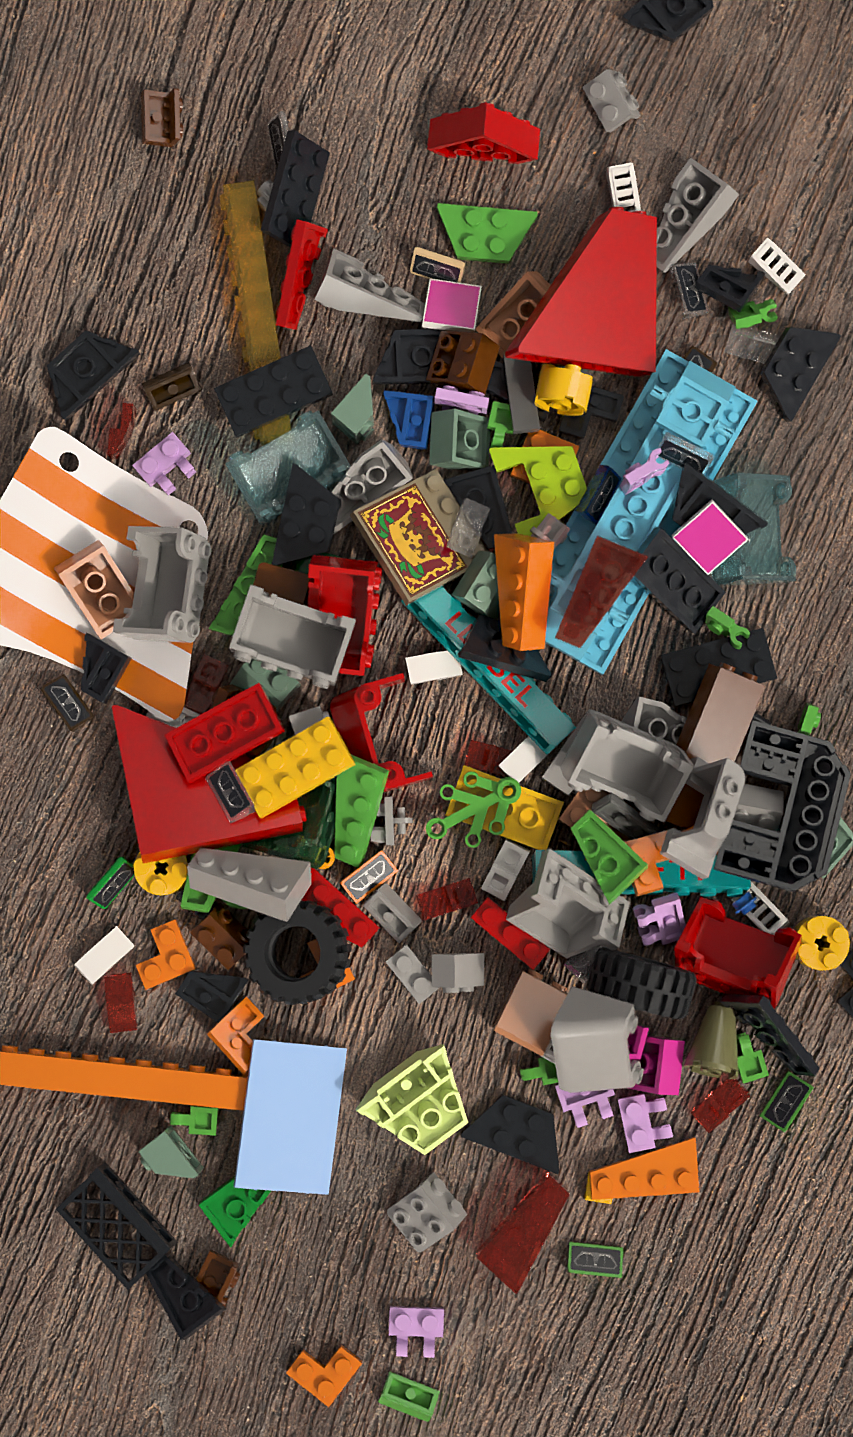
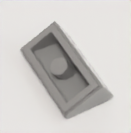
M384 883L362 905L398 943L405 939L422 922L421 918L387 883Z

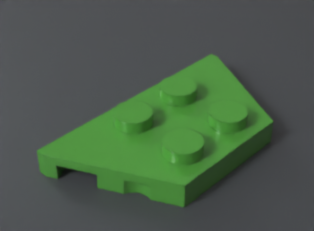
M437 203V211L445 226L448 239L451 241L456 258L460 260L509 264L515 255V251L525 239L530 227L535 223L538 212Z

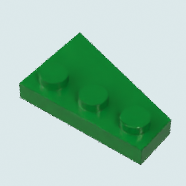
M235 1176L202 1199L198 1204L230 1248L242 1229L249 1223L257 1208L262 1205L272 1191L235 1188Z

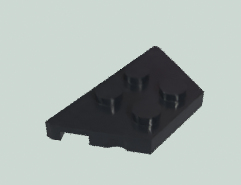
M641 0L622 15L621 20L628 25L674 43L712 12L714 6L712 0Z
M794 327L784 329L759 373L765 384L769 386L774 402L778 401L784 413L782 417L786 422H792L840 340V334Z
M395 330L373 377L372 385L434 384L427 381L426 378L440 333L444 330Z
M87 330L67 346L47 365L63 420L65 422L68 421L140 355L139 351L136 348H129L118 344L117 341L99 337L97 334Z
M685 461L673 510V521L682 526L712 499L744 534L758 528L762 529L768 525L764 518Z
M292 464L272 565L276 566L330 552L341 499L297 464Z
M481 614L475 619L471 631L465 639L464 646L458 652V657L543 682H547L552 677L538 649L519 651L502 646L501 621Z
M502 1094L461 1133V1137L552 1173H559L554 1114Z

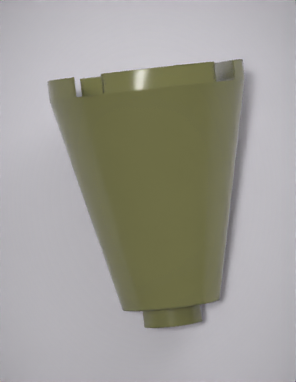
M715 1002V1005L708 1007L685 1059V1069L692 1066L691 1072L720 1078L721 1073L729 1074L728 1079L738 1078L735 1010L730 1009L731 1005L726 1008L721 1002Z

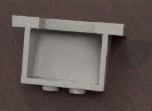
M699 757L691 759L694 767L685 783L704 795L699 813L692 830L680 832L675 828L669 829L660 852L664 857L701 879L708 878L716 853L729 833L745 783L743 769L729 758L712 763H707Z
M549 848L542 851L534 883L510 905L506 920L563 957L569 958L601 944L612 951L618 949L630 902L619 895L609 905L595 878Z

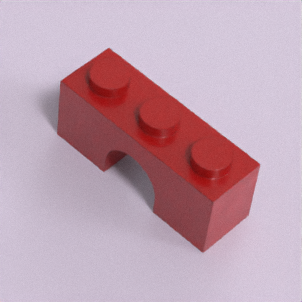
M486 897L470 918L534 970L550 949L506 920L508 913L489 897Z

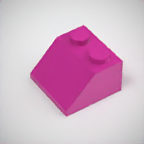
M647 1035L641 1059H630V1063L632 1060L640 1062L641 1068L644 1069L643 1077L639 1084L636 1083L634 1087L629 1089L658 1095H679L685 1041Z

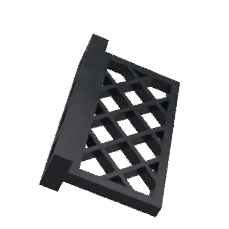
M106 1162L97 1167L56 1208L57 1212L127 1290L178 1243ZM92 1182L100 1188V1199L87 1198V1186ZM82 1192V1198H76ZM71 1202L82 1203L81 1217L72 1216L66 1207ZM87 1203L100 1204V1218L87 1217ZM105 1204H114L118 1208V1219L105 1218ZM87 1222L100 1223V1237H91L87 1233ZM105 1223L118 1224V1238L105 1237ZM123 1224H131L136 1228V1239L123 1238ZM105 1242L118 1243V1257H109L105 1253ZM123 1243L136 1244V1258H123ZM142 1244L151 1245L158 1254L153 1259H141ZM123 1263H136V1275L131 1280L123 1273ZM141 1264H147V1265L141 1270Z

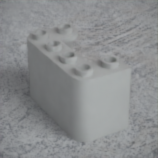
M128 526L127 540L134 541L137 550H133L132 556L139 558L132 608H124L123 613L126 614L124 618H114L113 632L136 640L192 643L200 632L199 622L204 605L203 595L208 577V560L211 555L210 544L205 537L184 528Z
M250 585L229 648L237 660L250 663L251 659L262 662L260 667L276 672L277 668L287 671L286 676L302 681L304 676L313 679V685L328 689L329 685L335 686L356 620L346 616L334 618L335 614H328L277 597L275 594H271L270 597L269 593L264 592V589Z
M589 710L560 769L568 782V786L579 792H582L584 789L590 790V788L601 792V790L612 792L623 801L627 799L634 802L633 804L640 810L639 814L649 821L657 819L665 822L694 765L686 753L675 744L595 710Z

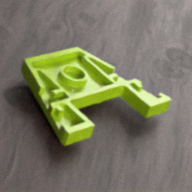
M573 446L499 447L489 449L497 473L521 464L525 467L540 515L515 523L517 533L531 536V528L533 526L537 528L548 513L560 520L590 498Z

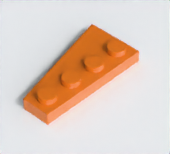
M691 1137L684 1141L669 1144L648 1153L645 1152L636 1155V1157L589 1171L591 1199L698 1193L699 1179L696 1138Z

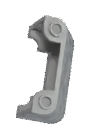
M571 987L551 1028L557 1078L561 1090L575 1093L632 1088L636 1083L639 1084L641 1082L644 1069L641 1068L639 1061L632 1060L630 1063L627 1041L629 1034L635 1032L638 1018L635 1017L634 1004Z

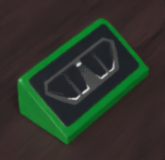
M119 857L86 895V898L100 908L106 909L135 876L134 864L126 857Z

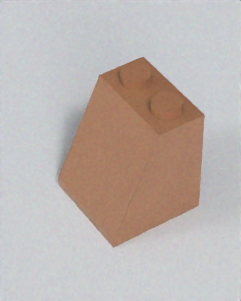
M529 968L527 973L521 970L492 1028L502 1036L543 1057L551 1040L553 1021L568 995L566 994L568 988L555 981L551 985L542 981V974Z

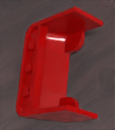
M403 673L348 690L335 696L330 704L335 727L349 753L389 770L383 793L433 779L432 771L405 778L404 771L398 763L387 761L379 764L364 712L374 710L380 705L382 699L380 689L405 682Z

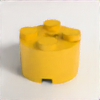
M543 364L534 404L548 412L550 407L557 409V414L583 415L587 411L593 377L581 373V367L567 364L565 368H558L551 364Z
M139 852L134 862L136 880L144 890L151 894H174L185 886L188 875L187 866L190 863V858L188 855L143 864ZM159 863H168L169 866L166 868L167 874L158 873Z
M811 916L800 921L794 927L797 933L802 934V941L795 958L805 967L815 970H830L838 967L846 958L850 946L849 934L837 920L827 916ZM822 938V941L825 942L824 947L818 948V945L815 944V939Z

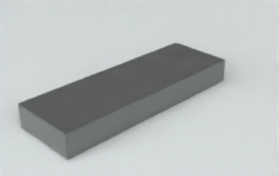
M504 355L503 363L513 434L537 432L540 430L537 406L534 404L535 387L531 361L505 358Z
M612 792L592 804L593 813L631 840L664 831L652 821L643 818L638 811Z

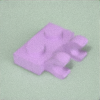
M443 386V389H436L435 404L442 405V410H449L454 407L468 410L469 413L477 415L479 413L487 414L489 398L484 397V393L478 391H469V394L458 392L459 389L453 386Z
M173 432L132 465L150 487L158 483L168 496L176 488L165 475L174 467L178 466L188 479L196 473L193 466L186 459L191 454L190 451Z
M660 448L652 451L647 462L642 466L638 462L625 471L626 474L623 476L624 479L620 485L625 495L647 483L651 478L660 476L665 472L669 461L667 460L662 464L656 462L659 457L658 455L662 452Z
M677 892L651 900L652 906L641 904L633 907L635 918L637 917L639 925L637 927L644 946L651 945L661 940L662 945L679 940L686 924ZM656 921L657 925H652L650 923Z
M559 1084L555 1085L563 1112L572 1111L577 1128L588 1125L582 1106L597 1101L603 1119L613 1116L607 1098L615 1095L613 1089L570 1093L561 1090Z
M642 1093L618 1098L629 1153L656 1148L654 1140L673 1137L670 1124L651 1128L648 1113L667 1110L664 1097L646 1101L645 1095Z
M390 1306L389 1335L397 1336L396 1356L407 1357L408 1336L424 1337L423 1357L434 1358L435 1337H443L444 1308Z

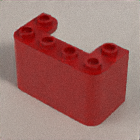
M313 555L309 564L308 578L310 580L308 584L307 607L328 614H335L334 618L346 616L356 620L339 673L364 676L366 668H371L373 661L374 645L370 644V635H375L377 619H372L373 609L378 610L380 594L375 593V590H379L381 584L382 568L377 567L378 562Z

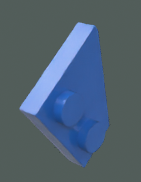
M384 390V397L390 410V416L395 426L400 446L427 450L431 416L435 403L434 396Z

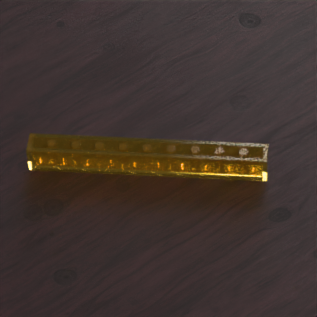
M254 180L223 185L224 194L219 195L221 209L227 210L228 219L223 220L225 235H230L231 245H227L229 261H234L235 270L230 272L233 287L238 286L239 296H234L236 311H241L243 321L238 322L240 338L245 337L246 347H242L244 363L249 362L250 372L281 359L263 232L260 231L262 225ZM290 415L254 430L255 440L260 439L262 447L292 443Z

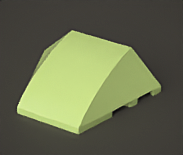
M444 1044L415 1052L376 1081L356 1108L357 1112L372 1119L377 1125L386 1128L424 1155L468 1123Z

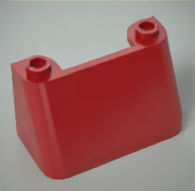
M700 897L674 948L675 966L695 973L696 983L721 993L764 995L770 1000L772 1007L775 1009L800 947L802 934L789 927L777 929L775 935L727 918L725 909L719 901Z

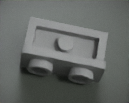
M606 69L582 88L606 132L611 133L629 119H637L641 115L638 111V101L632 94H629L625 87L627 81L620 72Z

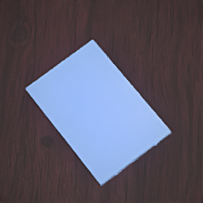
M253 1039L234 1180L235 1188L329 1195L347 1048Z

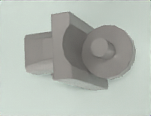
M548 513L537 528L533 526L530 532L532 533L531 537L554 542L555 550L558 544H562L568 537L567 533L570 531V528Z
M384 797V800H381L377 816H385V827H373L371 841L386 843V846H393L394 824L398 825V834H406V824L413 823V818H405V807L397 808V818H393V797Z

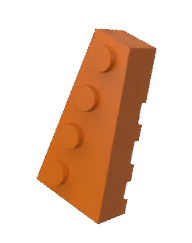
M519 533L494 534L502 646L519 651L544 649L554 542Z

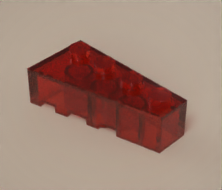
M597 536L554 639L580 649L648 556Z
M548 1171L476 1251V1258L516 1295L570 1195L568 1189Z

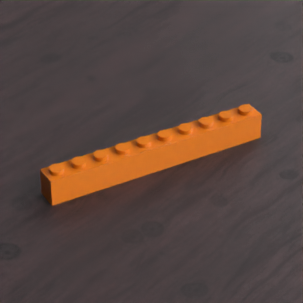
M2 1045V1049H0V1085L244 1111L249 1070L240 1075L232 1074V1069L216 1068V1072L205 1071L206 1066L189 1065V1069L178 1068L179 1063L163 1062L162 1066L152 1065L151 1060L136 1059L135 1063H127L124 1057L109 1056L108 1061L99 1060L98 1055L83 1053L82 1058L71 1057L72 1052L55 1051V1055L45 1054V1049L29 1048L28 1052L18 1051V1046Z

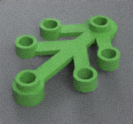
M475 772L466 773L463 781L467 787L474 788L478 786L493 792L484 798L457 790L450 784L443 785L440 789V796L444 800L453 799L470 805L444 819L433 818L429 820L426 825V833L432 839H441L446 835L448 828L475 815L471 830L465 837L466 845L475 848L481 843L480 833L488 807L499 802L495 819L489 824V831L493 835L502 834L505 829L504 820L509 804L516 802L521 795V786L517 780L506 777L496 782L479 777ZM468 775L476 776L477 782L474 785L467 783L466 778ZM511 786L513 789L512 795L505 796L502 791L503 788ZM446 787H450L453 790V795L449 798L443 795V789ZM494 822L501 823L502 829L500 832L492 830L491 827ZM435 823L442 826V831L439 834L432 832L431 828ZM472 834L478 837V843L475 845L468 843V837Z

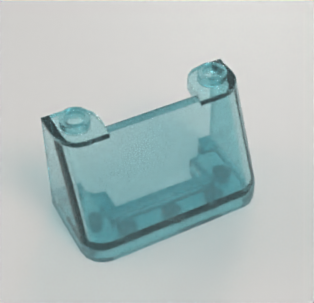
M308 411L298 417L299 422L296 424V428L256 451L243 453L241 450L228 458L229 462L225 465L260 525L282 514L292 464L302 467L303 470L326 488L340 481L351 467L319 411L314 413Z
M735 473L714 480L716 484L764 518L768 525L762 529L758 528L745 534L749 540L712 571L713 580L718 585L771 584L796 581V565L793 559L784 557L781 553L779 506L785 504L791 497L790 476Z

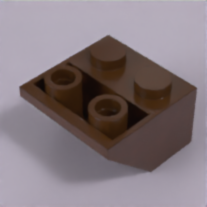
M441 331L426 380L440 386L456 387L459 389L458 392L469 394V391H478L485 394L500 346L483 333Z

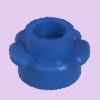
M749 891L732 904L737 910L735 914L741 911L745 915L757 905L754 901L757 897H753Z

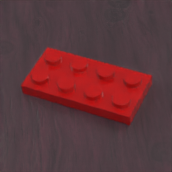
M257 683L166 733L165 737L187 781L192 783L285 732L262 685Z

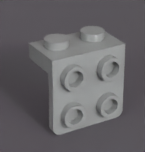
M434 1172L428 1175L415 1190L387 1210L389 1218L417 1252H423L455 1230L467 1216L461 1203L454 1198L446 1188L445 1183Z

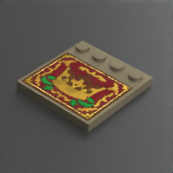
M437 469L354 510L350 514L353 522L406 606L464 575L479 550L488 552Z

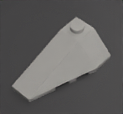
M692 158L688 160L675 178L672 185V195L669 202L665 203L663 209L664 216L660 226L657 228L656 267L664 273L724 216L739 196L731 186Z
M381 439L360 454L333 489L332 493L341 499L334 533L353 521L350 514L354 510L400 488L413 479L407 461L392 444Z

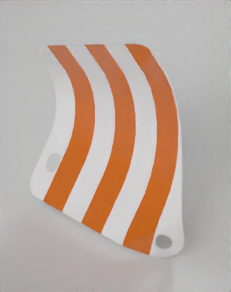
M56 427L42 429L35 437L0 500V645L28 651L84 673L82 666L83 657L86 655L85 634L87 632L98 639L100 638L54 567L95 541L100 540L132 591L135 592L139 558L132 556L133 550L137 549L134 541L127 540L128 526L180 528L182 522L190 520L198 526V535L208 539L207 526L200 512L191 505L171 495L168 496L165 492L153 486L150 487L146 482L112 464L66 432ZM71 452L77 456L79 466L76 471L68 472L61 467L59 458L63 453ZM115 632L101 639L103 642L132 658L115 690L137 702L161 720L167 722L176 720L184 708L193 642L136 640Z

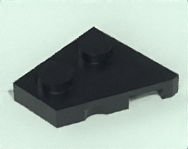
M708 265L696 281L694 288L740 313L764 280L766 273L757 271L756 275L741 273L742 269L723 268L722 266Z
M86 632L84 641H86V655L83 657L82 668L84 675L81 680V691L107 704L132 658Z
M190 971L175 994L216 1022H219L227 1015L249 979L246 977Z

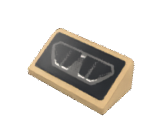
M415 247L410 272L428 279L461 283L465 272V263Z

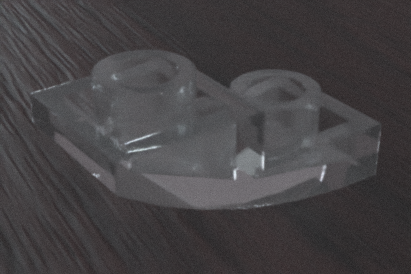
M464 498L454 522L447 548L472 558L482 535L480 531L490 508Z

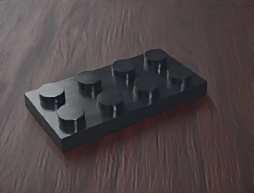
M296 130L287 132L260 230L290 248L292 245L291 233L296 225V220L309 223L312 221L330 155L329 151Z
M311 345L214 388L236 438L333 396V392Z
M659 527L653 529L624 568L685 629L693 634L704 623L711 607H715L726 593Z
M764 628L749 631L750 636L748 639L742 635L736 636V639L742 643L740 649L734 648L730 644V637L660 655L674 707L694 702L709 664L718 667L720 662L736 668L734 673L742 675L744 671L758 677L756 682L760 684L778 679Z

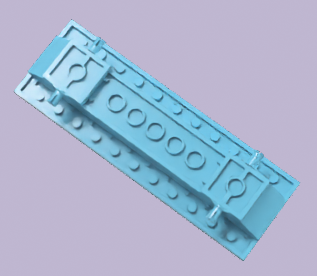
M665 350L656 366V372L650 376L588 485L587 490L590 498L575 508L566 524L570 528V531L567 533L568 537L562 544H558L553 551L545 637L546 644L601 675L604 674L649 594L624 568L655 527L662 528L671 538L672 534L681 527L673 521L672 515L682 467L669 461V465L662 475L651 478L647 483L627 495L620 488L624 479L623 476L626 474L625 471L638 462L641 466L645 464L652 451L661 448L664 441L667 440L708 460L709 462L703 474L713 481L758 402L757 400L691 361L688 362L671 351ZM660 456L656 460L658 464H662L665 461H667L666 459ZM611 470L619 478V482L596 521L587 511L608 472Z

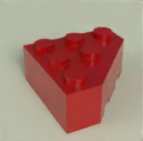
M480 103L477 107L461 108L458 112L442 113L441 116L430 119L427 150L447 158H456V155L472 156V160L492 162V158L499 160L508 159V163L521 164L538 160L540 129L531 125L528 120L514 117L511 112L495 108L491 103Z

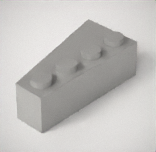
M200 848L187 866L191 889L286 922L312 884L310 862Z

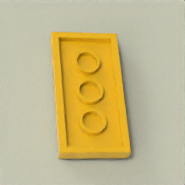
M327 716L239 767L235 772L258 816L264 818L356 764L333 721Z
M464 765L455 789L484 798L493 792L478 786L474 788L467 787L463 781L465 774L475 772L479 777L496 782L501 779ZM468 775L466 781L469 785H474L477 782V778L475 775ZM505 786L502 790L505 796H510L513 793L511 786ZM521 786L519 799L509 804L504 820L505 829L499 836L537 850H547L564 802ZM452 799L445 816L448 817L470 804ZM499 802L488 807L482 827L483 830L490 832L489 824L495 819ZM475 815L462 822L472 825ZM494 822L491 828L494 832H500L502 825L499 822Z

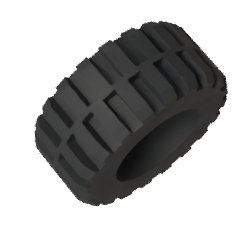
M301 900L287 922L266 914L256 917L253 921L254 927L248 929L246 934L249 941L248 944H244L243 953H247L248 960H244L245 969L250 968L252 974L249 975L252 983L257 982L259 984L258 990L263 995L269 994L271 1000L276 1002L283 1001L287 1005L306 1004L324 998L325 995L332 993L337 988L336 985L339 982L343 981L346 976L344 973L345 969L349 968L351 959H348V952H352L351 944L347 943L346 937L349 936L347 929L342 928L340 925L342 920L337 915H332L330 913L331 909L326 906H320L317 902ZM294 926L310 930L316 937L320 947V959L315 971L301 978L291 977L286 974L279 966L276 958V943L279 936L284 930Z
M600 948L595 954L587 989L596 994L634 1004V1009L674 1019H684L689 1012L697 979L695 973L670 964L618 950L612 951L608 948Z

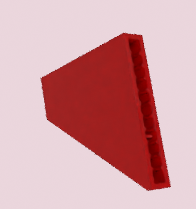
M611 207L609 211L599 215L506 350L505 358L559 366L572 364L581 367V369L634 377H644L655 373L657 217L646 215L644 211H624L623 207Z
M112 706L143 864L197 853L200 848L218 849L302 831V822L307 821L304 806L298 805L297 799L264 818L258 816L235 772L236 769L253 759L241 755L227 763L250 803L248 807L231 818L210 781V776L225 765L189 783L165 737V734L174 730L175 727L124 707Z

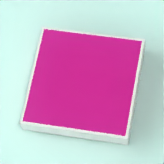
M430 279L422 327L474 333L482 286Z
M712 499L672 534V538L707 575L749 540Z

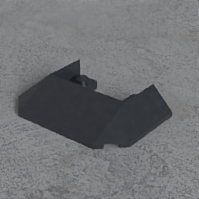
M752 720L741 753L740 767L743 769L744 774L788 786L783 806V815L777 832L733 820L728 835L716 853L713 870L795 892L827 874L851 775L847 766L842 764L835 753L836 749L830 741Z

